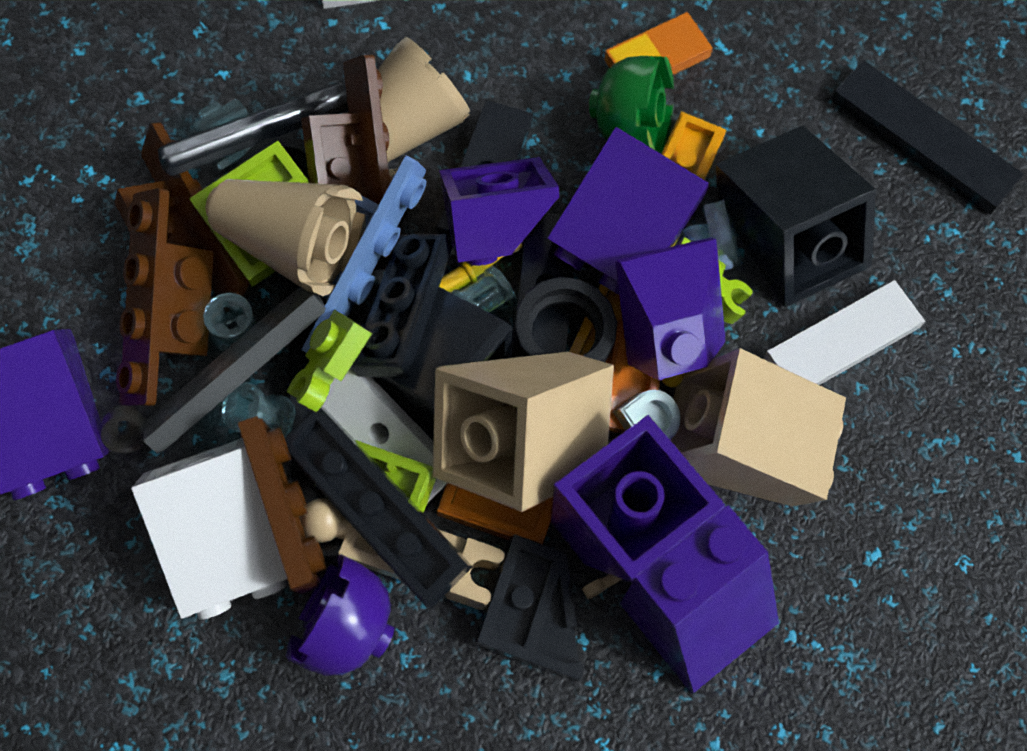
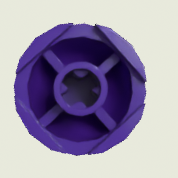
M343 554L337 556L338 568L330 564L320 578L321 584H319V588L314 589L299 616V619L304 621L303 627L306 630L302 639L293 634L291 635L286 651L287 660L309 671L325 676L344 675L356 670L366 662L370 655L380 658L387 649L394 634V626L387 623L391 611L388 590L377 575Z

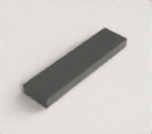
M299 286L145 419L143 441L157 454L167 449L320 317L326 309L322 297L312 292H307Z

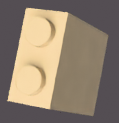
M741 348L714 358L708 367L685 373L684 379L676 387L673 398L680 411V426L670 441L707 484L792 507L827 500L828 491L834 478L833 465L838 439L843 431L842 417L846 397Z
M560 352L436 368L433 477L521 512L553 497L554 484L608 445L614 365L571 352Z

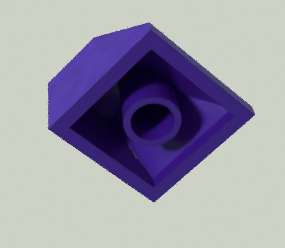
M540 157L439 170L451 244L458 263L467 262L475 266L494 263L497 257L511 255L559 198V186Z
M709 237L616 260L628 365L657 380L708 367L726 342L717 240Z

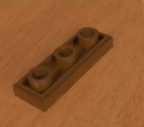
M258 416L238 422L290 588L299 594L319 588L321 581L318 571L326 569V563L316 536L306 538L300 516L308 514V508L298 481L288 483L282 465L283 462L291 460L284 435L279 427L271 430L263 419Z

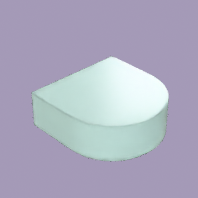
M648 390L639 393L613 412L625 431L647 415L651 417L669 440L675 436L680 426L681 418L678 405L670 395L660 390Z

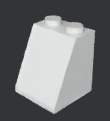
M243 438L145 472L131 487L181 619L195 613L199 620L211 618L231 608L230 600L248 593H252L254 599H259L272 595L286 587L284 580L287 579Z

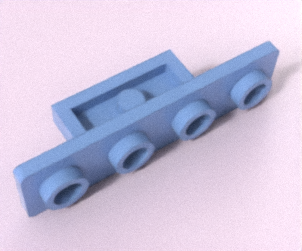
M409 156L404 157L379 205L362 195L363 201L355 200L356 211L366 215L365 232L344 271H340L332 284L336 285L332 293L321 296L328 300L325 304V312L318 317L303 345L302 351L308 352L314 330L322 321L329 319L334 310L349 317L354 305L362 304L368 297L375 281V277L371 275L381 255L383 257L388 256L395 247L400 236V228L397 225L407 207L412 209L416 206L426 187V180L423 179L426 169Z

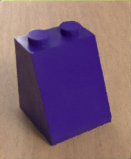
M615 127L547 238L559 245L553 255L581 271L585 263L590 264L603 272L599 283L619 295L615 261L672 247L707 193L709 183Z
M71 329L52 330L0 348V495L10 492L13 501L46 489L43 479L65 472L67 480H72L100 469L97 459L108 454L110 449Z
M647 415L554 484L551 523L586 566L631 582L724 510L726 505L651 417Z
M729 505L637 576L620 603L691 694L696 692L779 624L768 551Z

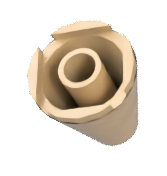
M405 37L395 45L378 69L383 81V91L380 98L382 120L389 131V147L386 151L388 162L462 123L470 115L468 105L444 72L439 74L428 63L431 60L429 55L408 37Z
M227 179L210 192L205 207L210 227L215 232L307 292L320 296L332 293L336 286L332 282L340 271H344L366 227V215L356 211L355 200L363 201L361 194L351 187L338 184Z

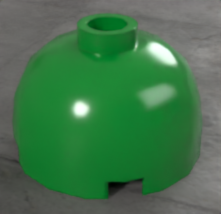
M664 56L626 57L614 63L602 77L599 89L592 90L589 100L590 117L597 119L599 132L606 142L615 127L655 151L663 152L670 135L673 117V105H666L665 89H674L672 68L668 58Z

